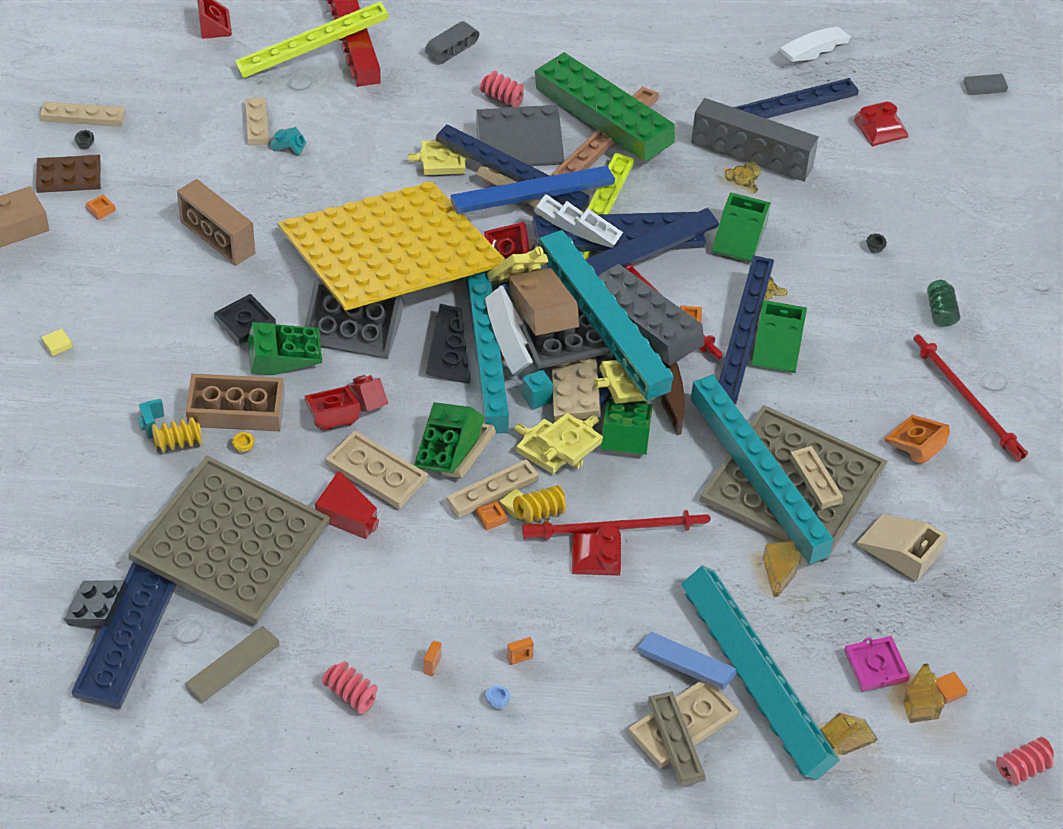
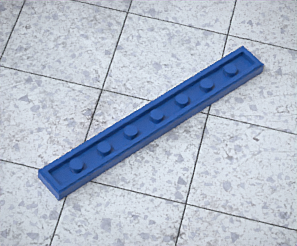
M601 166L450 195V201L456 213L460 214L543 198L546 194L550 197L615 184V177L608 166Z

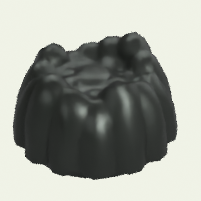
M81 130L74 136L75 143L81 148L88 149L94 143V135L90 130Z
M874 233L867 237L866 244L871 252H881L886 247L887 241L883 235Z

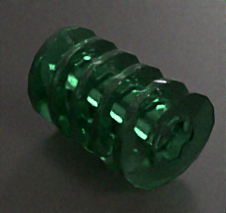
M941 279L930 283L927 287V294L933 323L937 326H952L956 324L961 316L954 287Z

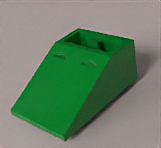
M730 192L711 252L751 262L767 225L771 202Z
M763 300L751 366L796 373L807 307Z
M252 322L247 340L251 374L276 375L322 363L319 328Z
M609 399L603 423L601 449L647 455L653 404H648L647 401L616 404L614 399Z
M433 402L414 466L419 469L453 474L478 440L485 416L469 406Z

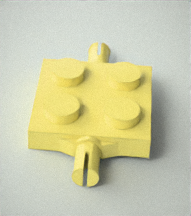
M435 140L421 141L422 149L420 153H408V162L421 161L424 175L465 174L466 160L470 159Z
M536 247L526 254H513L487 273L489 281H492L493 285L499 286L501 283L508 282L509 276L541 270V267L548 263L547 255L543 254L544 252L541 247Z
M617 360L601 363L599 368L604 378L593 380L595 388L607 387L616 404L646 400Z
M566 413L540 433L537 437V443L548 449L541 454L542 461L545 460V463H547L554 456H557L571 466L575 465L602 443L603 436L592 428L599 422L598 417L591 415L586 421H582Z
M543 419L537 426L530 429L519 422L515 426L514 431L523 435L524 439L516 446L518 454L552 474L563 464L567 463L557 456H554L547 463L541 459V454L548 449L537 443V437L552 425L551 422ZM583 460L578 461L573 466L579 469L583 464Z

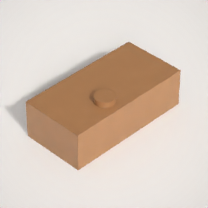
M198 179L177 190L181 223L235 266L255 254L253 222Z
M31 186L0 196V248L49 231L46 211Z
M551 268L509 276L511 301L536 336L579 327L577 301Z
M191 373L186 405L187 423L189 418L193 417L196 423L199 420L200 428L280 432L285 397L283 378Z

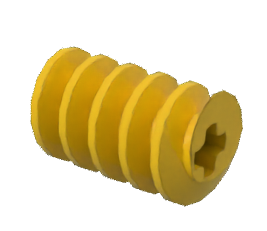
M193 417L189 418L188 425L184 419H180L179 426L176 425L175 421H171L170 428L167 427L165 422H162L160 430L156 424H152L156 450L157 447H160L161 451L165 452L166 445H169L171 450L174 451L176 443L179 444L181 449H184L186 441L190 447H193L194 440H197L199 445L203 443L199 420L196 423Z
M556 485L555 487L551 486L547 489L533 491L530 494L519 495L513 500V509L518 519H523L527 524L532 523L533 520L535 522L540 521L541 517L547 519L549 515L551 517L557 516V513L562 515L566 511L565 494L562 487Z

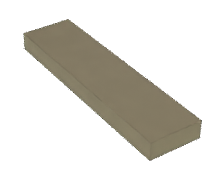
M264 626L260 627L185 683L186 689L201 703L205 702L277 648L279 640Z
M673 691L649 696L648 704L679 786L682 787L705 781V773Z

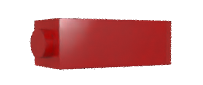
M339 471L315 503V510L330 517L329 525L361 538L367 539L369 534L375 532L378 527L377 507Z

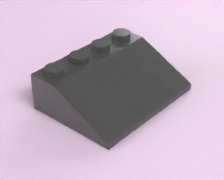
M557 105L476 110L478 140L530 166L561 165L564 162L561 124Z
M315 279L304 327L319 328L321 347L388 358L400 324L405 301L403 296L399 295L345 311L324 283L319 279Z
M579 308V327L537 336L525 319L520 317L523 323L520 329L528 342L525 348L537 369L612 353Z

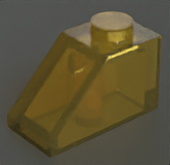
M794 541L765 544L763 562L773 597H779L796 576L798 565H801V553L799 550L796 551Z
M840 712L820 729L834 752L840 755H846L878 740L865 719Z

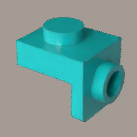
M297 127L285 130L280 129L274 134L270 146L274 151L291 147L296 155H300L306 145V140Z
M161 399L139 404L141 416L138 417L139 427L141 431L145 430L148 439L153 438L152 424H155L154 419L164 416Z

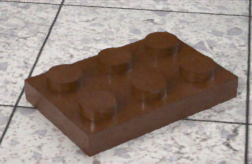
M100 155L37 158V193L101 189Z

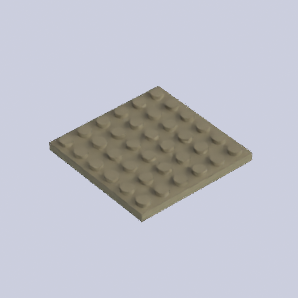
M763 405L750 423V426L834 538L831 549L832 553L886 468L887 460ZM812 446L843 495V502L821 509L790 459L791 452ZM729 454L700 495V502L796 546Z
M206 455L130 551L129 560L257 625L330 523V517Z

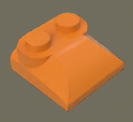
M912 414L884 439L886 443L909 452L911 460L925 463L947 444L950 428L947 424Z

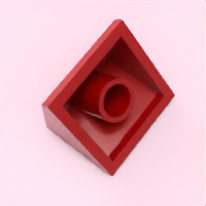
M197 0L202 39L231 36L229 9L215 0Z

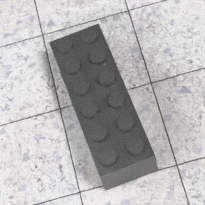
M704 98L695 111L691 143L805 182L814 166L819 136Z
M620 264L598 275V278L604 281L610 294L616 297L620 307L626 310L632 323L637 325L641 335L647 338L653 351L658 353L661 360L669 366L704 345L703 324Z

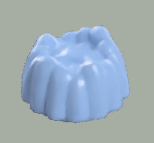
M492 686L486 691L487 702L496 709H503L510 699V692L504 686Z

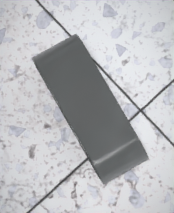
M461 21L431 39L425 47V52L439 63H445L474 45L479 38V31L465 21Z

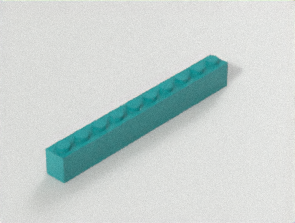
M563 230L541 237L539 247L543 249V254L547 255L548 267L554 271L577 301L578 308L645 399L650 400L671 392L673 381L671 370L665 367L659 354L653 351L647 338L641 335L637 325L629 319L626 310L621 308L617 303L616 297L610 294L604 281L598 278L594 268L586 262L583 253L574 246L573 240Z
M489 270L466 276L465 279L483 416H485L484 424L493 425L496 430L495 434L508 433L509 411L500 346L493 331L485 300L492 293L491 281H489L487 275Z
M712 374L693 381L690 400L810 565L830 557L834 538Z
M701 565L681 584L686 591V598L696 606L698 610L696 612L697 615L710 628L708 630L709 634L719 642L722 647L720 648L722 654L732 662L733 667L736 668V675L745 682L746 691L758 702V710L769 719L771 730L781 738L784 743V750L796 761L798 772L804 777L818 780L838 763L840 759L715 570Z

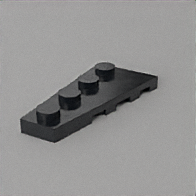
M440 303L425 374L469 384L471 376L468 370L469 361L466 355L462 309Z

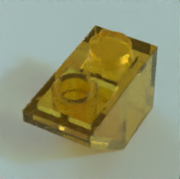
M928 663L922 665L908 685L904 695L903 705L910 723L939 719L941 711L945 707L944 697L937 689L936 675L934 672L931 673Z

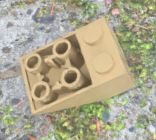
M882 514L856 545L913 580L918 581L943 552L947 534L927 522Z

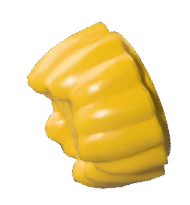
M245 431L235 434V437L232 438L235 450L240 453L250 452L254 447V436Z

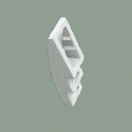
M839 27L825 28L797 38L782 46L779 51L791 61L813 60L818 58L820 52L833 51L836 44H847L851 36Z
M547 194L533 211L552 224L574 235L613 248L623 233L588 208L583 213L567 201L562 206Z
M500 286L487 296L485 300L495 337L512 375H515L531 365L533 361L525 348L528 342L520 329L523 323L504 287Z

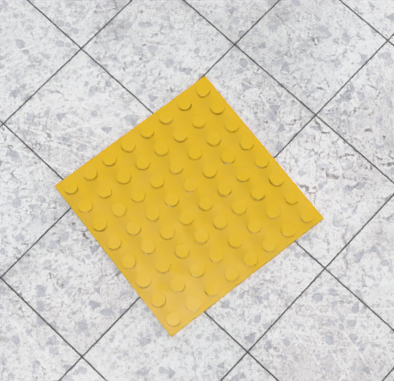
M433 181L277 222L280 230L345 311L491 270L505 260L462 213H456L451 201Z

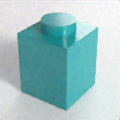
M544 370L523 377L522 396L532 410L551 404L553 400V384Z

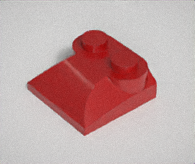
M886 101L865 106L855 114L854 122L872 147L908 138L909 134L897 116V107L892 102Z
M525 222L484 231L485 238L505 260L513 254H526L530 252Z
M349 386L304 395L307 406L314 418V425L321 430H330L338 425H351L359 419V413L361 412L360 403Z
M607 525L601 527L598 531L572 533V574L620 576L621 533L616 527Z

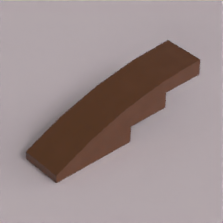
M662 360L665 367L671 370L673 381L671 392L661 396V404L676 434L681 435L685 406L683 381L677 362L669 366Z

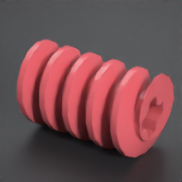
M495 70L486 75L481 81L480 91L492 96L494 99H499L500 102L512 107H519L524 97L523 84H518L515 80L511 81V78H505L503 74L498 75V72Z
M346 661L339 665L331 666L323 675L322 684L328 686L332 692H336V695L343 698L352 708L358 709L360 714L366 713L375 701L378 686L375 684L370 686L371 681L368 678L363 680L361 673L355 675L356 669L354 667L348 669L349 664Z
M1039 737L1021 746L1019 749L1017 748L1011 753L997 758L996 765L1000 774L1012 785L1017 786L1020 784V780L1025 782L1029 777H1035L1037 772L1043 773L1045 768H1052L1054 765V751L1046 738Z

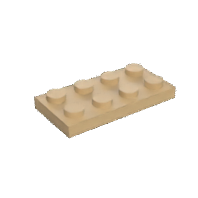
M597 356L552 366L555 422L566 413L579 420L588 419L591 415L601 417L599 388H595L593 385V380L598 379Z
M355 430L325 458L327 466L343 473L353 482L398 509L428 481V474Z
M703 681L698 682L675 697L694 746L739 716V710L716 687ZM652 713L628 728V734L660 769L670 763Z

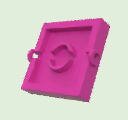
M892 636L874 640L868 637L863 642L845 646L844 653L862 692L909 681L910 675Z

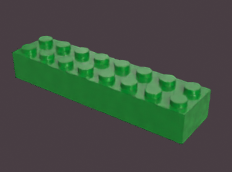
M563 52L534 70L536 89L596 130H600L607 137L612 138L614 142L642 161H648L675 143V127L673 122L567 53Z

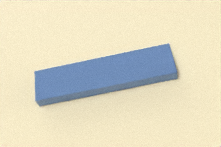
M650 632L638 646L639 654L721 690H724L736 675V668L654 632Z

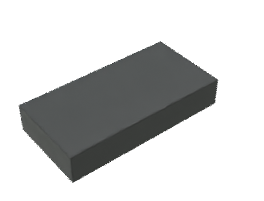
M1003 74L966 76L963 81L969 95L1007 92L1008 89Z

